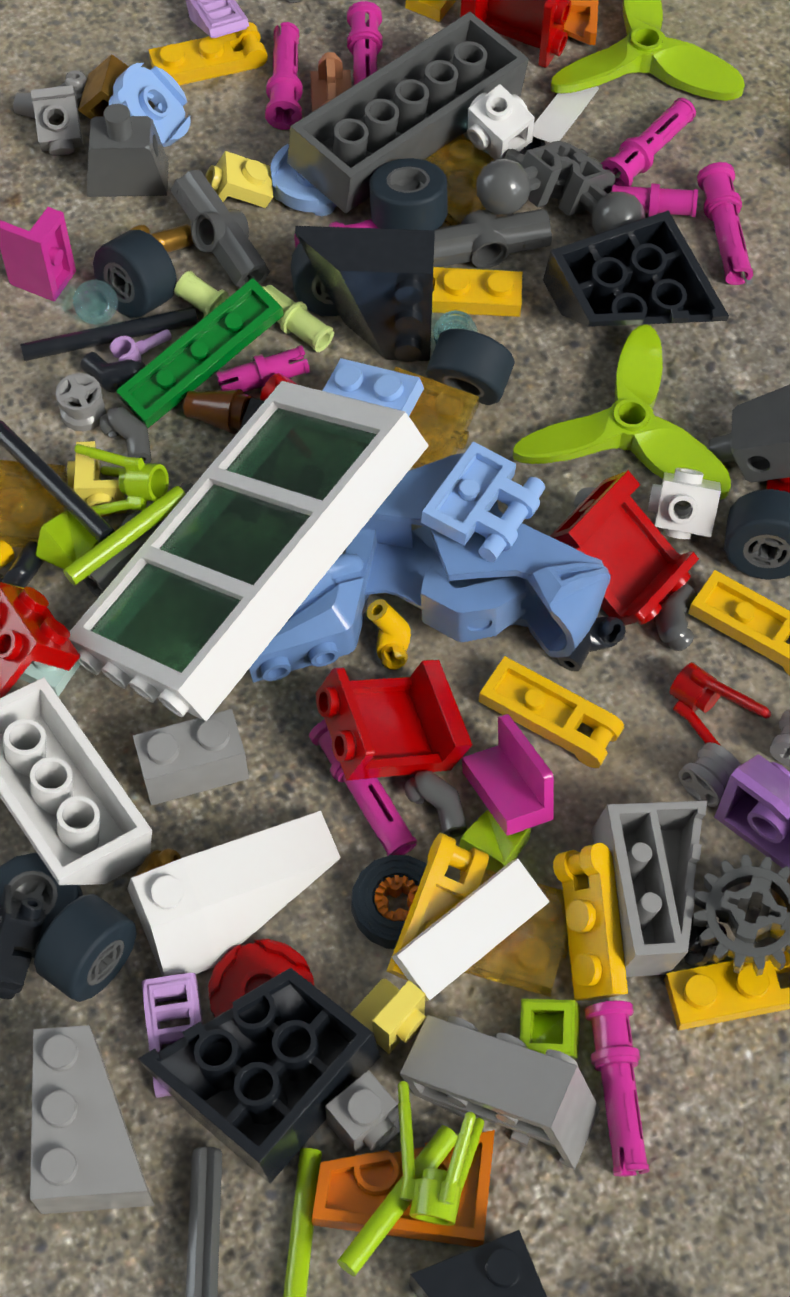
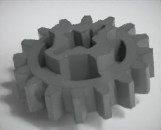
M743 855L740 868L734 869L727 860H724L720 866L721 878L707 873L704 876L703 884L709 892L696 891L694 904L705 909L693 913V926L707 928L699 936L701 947L714 943L717 947L713 961L719 963L727 956L733 958V972L738 974L742 970L744 963H752L756 976L763 974L766 961H771L778 970H781L786 963L783 952L786 951L790 954V884L788 883L790 868L786 866L778 873L771 871V857L766 856L761 862L760 867L752 866L749 855ZM751 882L749 886L737 892L728 890L737 884ZM770 888L782 898L786 907L777 905L769 891ZM749 906L760 909L756 923L745 921ZM716 917L719 918V922L728 924L735 936L734 942L723 933ZM767 937L778 939L768 946L753 948L755 943Z

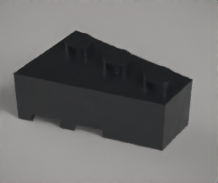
M520 1230L410 1274L409 1287L417 1297H547Z

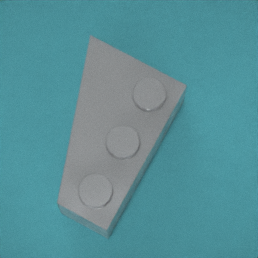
M707 801L607 804L591 829L593 844H605L613 857L626 977L666 975L688 953L696 892L693 886L696 864L700 860L702 845L699 844L702 819L706 815Z
M427 1015L400 1072V1075L408 1083L415 1096L464 1118L465 1114L471 1111L475 1114L476 1118L480 1117L483 1120L514 1130L510 1140L527 1147L530 1137L556 1148L561 1155L559 1162L573 1169H576L600 1111L578 1067V1063L570 1056L552 1049L547 1050L545 1054L528 1049L524 1042L506 1033H497L496 1037L480 1033L473 1024L455 1016H449L447 1021Z
M90 1025L33 1029L30 1200L41 1214L155 1206L103 1056Z

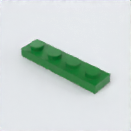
M252 278L118 388L116 393L119 399L147 428L151 427L181 402L189 391H194L283 317L282 306Z

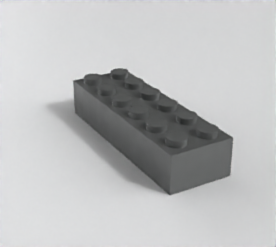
M468 12L291 125L287 163L342 211L347 213L370 198L369 180L377 168L397 159L415 158L426 160L466 133L468 130V108L477 96L482 93L488 94L499 84L511 95L521 96L529 58L478 17Z

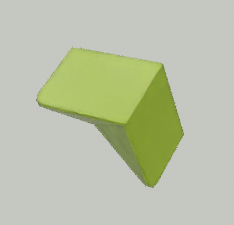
M65 510L41 527L36 556L41 560L65 569L100 542Z
M486 810L463 834L459 847L467 851L476 848L487 853L489 860L486 869L496 874L509 862L518 857L530 839L531 828L507 836L490 811Z
M521 999L520 1040L526 1044L527 1048L545 1054L549 1049L557 1050L573 1059H578L580 1004L576 1000Z

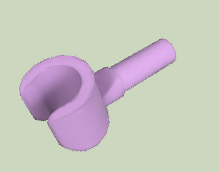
M168 329L136 343L129 336H120L111 342L110 350L115 358H119V361L126 359L142 361V354L172 339V336Z

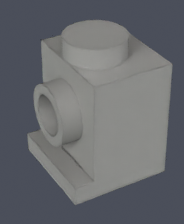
M73 85L30 90L38 142L42 152L49 151L51 155L61 156L73 153L75 151L74 148L83 147L77 99ZM64 116V121L60 125H52L49 122L50 117Z
M369 1070L325 1106L327 1124L353 1156L378 1152L400 1134L398 1104Z

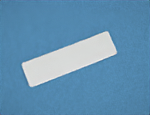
M596 86L572 93H558L535 121L533 137L550 143L560 141L596 94L599 87Z

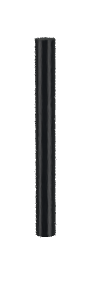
M189 307L20 344L24 361L111 343L120 336L135 338L158 333L166 329L172 330L197 324L198 319L195 307Z
M0 420V445L89 533L101 542L115 532L5 422Z

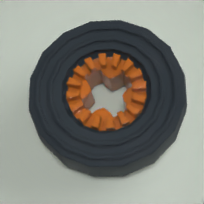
M389 855L374 860L361 871L352 888L351 911L358 929L371 942L386 949H395L427 864L409 855ZM402 893L407 894L409 910L398 908L395 912L392 910L390 912L387 896L391 895L397 898Z

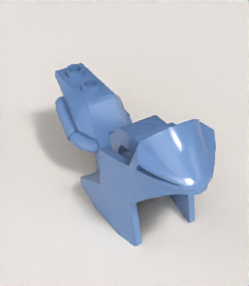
M464 453L451 455L406 473L348 545L345 554L339 556L249 668L253 683L261 680H279L289 675L291 671L311 665L316 667L326 666L335 662L339 657L353 652L358 643L368 597L370 594L378 593L398 596L422 610L423 623L458 642H468L496 636L508 626L520 625L529 627L530 633L548 656L557 658L568 657L586 636L596 620L606 589L610 583L611 575L608 568L603 565L602 560L588 556L523 523L516 530L518 538L508 551H502L495 562L486 561L478 552L486 540L484 536L474 532L464 546L421 523L423 509ZM496 501L489 512L501 518L503 513L498 509V502ZM412 524L422 526L420 528L412 530Z

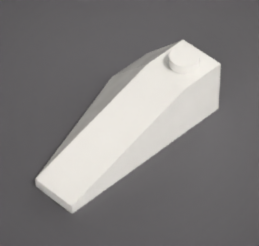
M318 811L186 856L132 877L127 889L162 977L183 973H195L197 975L215 967L228 950L247 940L341 857L322 812Z

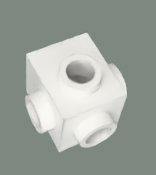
M499 84L488 94L482 93L477 96L468 108L467 134L476 148L479 150L485 149L495 160L504 159L508 149L521 151L533 141L535 117L528 111L526 104L518 95H511Z
M676 468L674 474L664 472L662 485H652L648 512L656 513L655 526L663 528L662 533L664 535L678 539H690L691 534L711 537L721 494L720 482L703 479L704 474L693 469ZM679 501H687L690 504L687 506H679L676 503Z

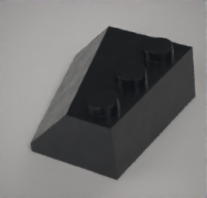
M669 210L550 251L543 282L561 315L587 327L727 321L729 318L727 311Z
M295 226V234L343 322L386 360H401L404 362L430 361L435 230Z
M289 968L235 1000L231 1009L202 1025L201 1021L182 1032L184 1037L159 1052L153 1049L139 1057L138 1060L193 1118L271 1184L326 1120L325 1106L366 1073L381 1056L372 1031L295 970Z

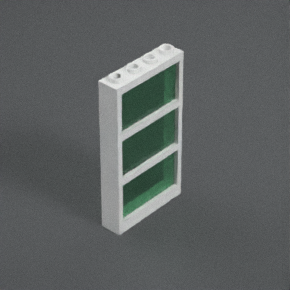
M281 381L70 630L69 640L81 656L78 662L95 675L102 671L107 678L123 689L129 684L140 696L153 703L158 698L165 707L180 717H183L188 712L207 721L429 445L405 411Z

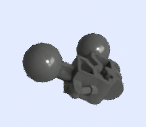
M553 141L548 145L527 150L525 155L515 149H508L504 159H496L484 166L477 178L476 190L480 202L485 209L496 215H510L522 208L527 200L536 207L546 205L551 197L558 199V208L568 216L588 210L592 214V228L596 235L646 218L643 205L634 195L627 192H610L612 185L615 183V175L610 170L603 169L599 161L588 157V153L584 149H578L566 142Z

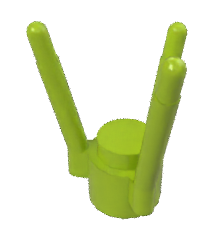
M77 444L74 447V451L78 454L124 467L103 466L100 469L103 475L119 478L120 491L128 496L125 500L91 506L100 516L125 510L143 511L146 508L147 501L155 502L168 491V472L162 464L144 463L142 458L126 457Z
M400 1081L398 1083V1112L403 1181L399 1198L412 1202L409 1214L412 1218L438 1225H455L461 1193L480 1141L479 1138L484 1127V1120L480 1117L476 1118L475 1114L471 1111L467 1112L464 1116L460 1133H458L448 1171L424 1168L422 1178L416 1179L409 1085L406 1081Z

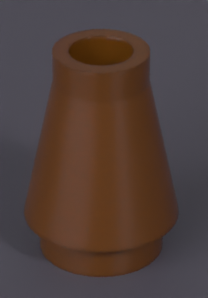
M242 389L205 392L189 391L184 400V415L187 418L199 420L231 434H237L250 398L253 397L245 395Z

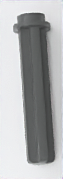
M215 1147L195 1148L191 1157L186 1297H218L222 1151Z

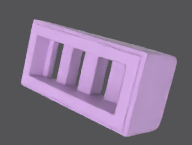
M185 0L190 20L213 39L249 27L248 18L235 0Z
M195 973L145 979L141 982L149 1051L156 1049L159 1052L162 1050V1044L174 1043L184 1037L183 1031L200 1021L203 1025L199 985ZM187 998V1002L161 1006L157 1004L158 1002ZM190 1017L189 1025L160 1029L159 1022ZM153 1077L156 1098L171 1096Z

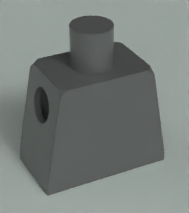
M112 104L104 110V116L91 119L87 197L167 196L169 162L153 119L148 116H130L129 108L123 104Z
M790 384L737 405L732 410L731 433L709 439V450L722 464L736 461L745 480L751 483L790 477Z

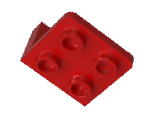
M0 582V698L7 695L32 661L70 671L81 657L69 640L70 632L57 621L47 608L49 602L44 595L31 587L26 586L24 589Z

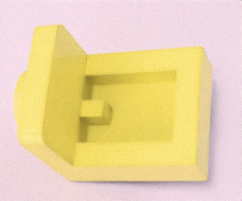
M225 151L216 166L211 165L206 173V179L222 202L225 201L227 196L266 208L273 199L271 168L269 165Z
M95 441L76 442V445L81 444L96 448ZM76 453L75 461H68V485L90 507L126 499L125 495L120 491L119 480H101L99 460ZM127 510L101 515V517L109 516L111 514L126 513Z
M382 979L351 1012V1016L372 1031L376 1043L390 1054L401 1040L407 1043L422 1027L426 1019L424 1015L426 994L410 980L399 990L387 979Z

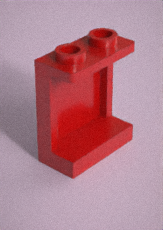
M461 0L460 18L471 12L496 33L539 48L538 65L547 68L554 56H560L566 46L568 33L564 32V24L571 10V1Z
M629 470L603 480L550 537L588 556L602 560L603 565L608 568L611 580L606 589L601 608L609 617L613 616L621 619L624 625L637 622L639 625H643L652 620L661 611L660 601L668 593L677 591L687 583L691 577L688 571L699 558L693 551L684 554L677 553L630 495L640 486V483Z
M423 660L410 677L349 681L344 667L333 668L315 693L318 712L325 719L332 739L334 757L340 762L346 781L416 774L418 771H451L473 745L439 660Z

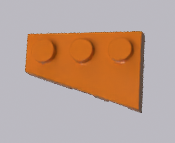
M495 1130L481 1133L480 1141L461 1193L455 1225H438L409 1216L410 1204L387 1235L471 1247L483 1245ZM424 1147L414 1149L415 1159ZM454 1147L437 1169L448 1171ZM388 1150L320 1162L312 1225L360 1232L403 1176L401 1151L390 1153Z

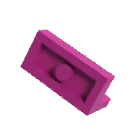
M47 207L30 231L0 220V251L9 283L55 302L76 273L64 213Z
M509 714L499 716L498 745L462 757V772L508 836L554 820V777L552 771Z

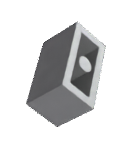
M232 709L214 713L207 721L196 718L132 735L151 806L249 779L246 755Z

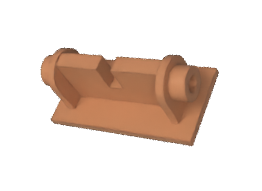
M327 52L318 62V71H310L312 112L352 87L351 70H343L342 60L333 52Z

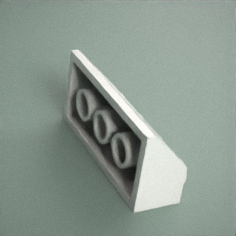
M43 677L0 698V798L58 885L107 884L140 866L151 852L152 829L47 680Z

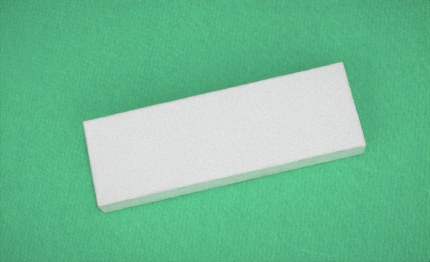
M512 860L404 946L392 958L406 978L426 994L425 1001H429L550 901L520 860Z

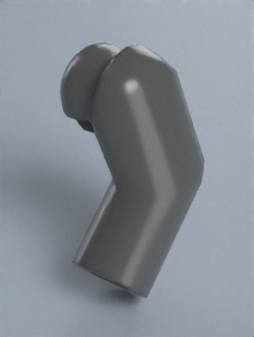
M122 407L110 408L107 414L102 415L99 425L104 434L108 433L111 438L117 437L120 434L126 439L128 457L142 458L144 463L151 462L149 433L147 426Z
M688 584L671 593L661 604V611L654 617L659 637L663 642H668L674 651L686 649L694 639L693 632L687 628L688 621L685 613L690 609L697 593Z
M418 771L415 777L406 781L404 789L407 798L411 802L422 804L427 800L436 807L443 834L453 838L463 835L467 831L460 796L453 786L432 771Z

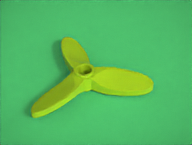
M623 0V17L627 36L606 49L583 57L564 67L553 76L551 81L552 92L572 93L602 85L629 73H651L671 87L697 96L721 101L735 100L741 97L745 87L744 79L740 72L723 59L692 43L665 37L664 33L661 32L663 22L661 0Z
M648 324L640 325L632 330L624 344L616 372L615 403L610 408L535 431L523 437L515 444L513 449V459L526 464L567 461L609 449L631 450L652 473L662 479L664 472L674 474L676 468H687L702 472L704 474L703 479L720 482L721 494L719 500L725 499L731 489V479L728 470L705 445L683 428L654 415L652 409L660 387L663 358L660 338L656 330Z

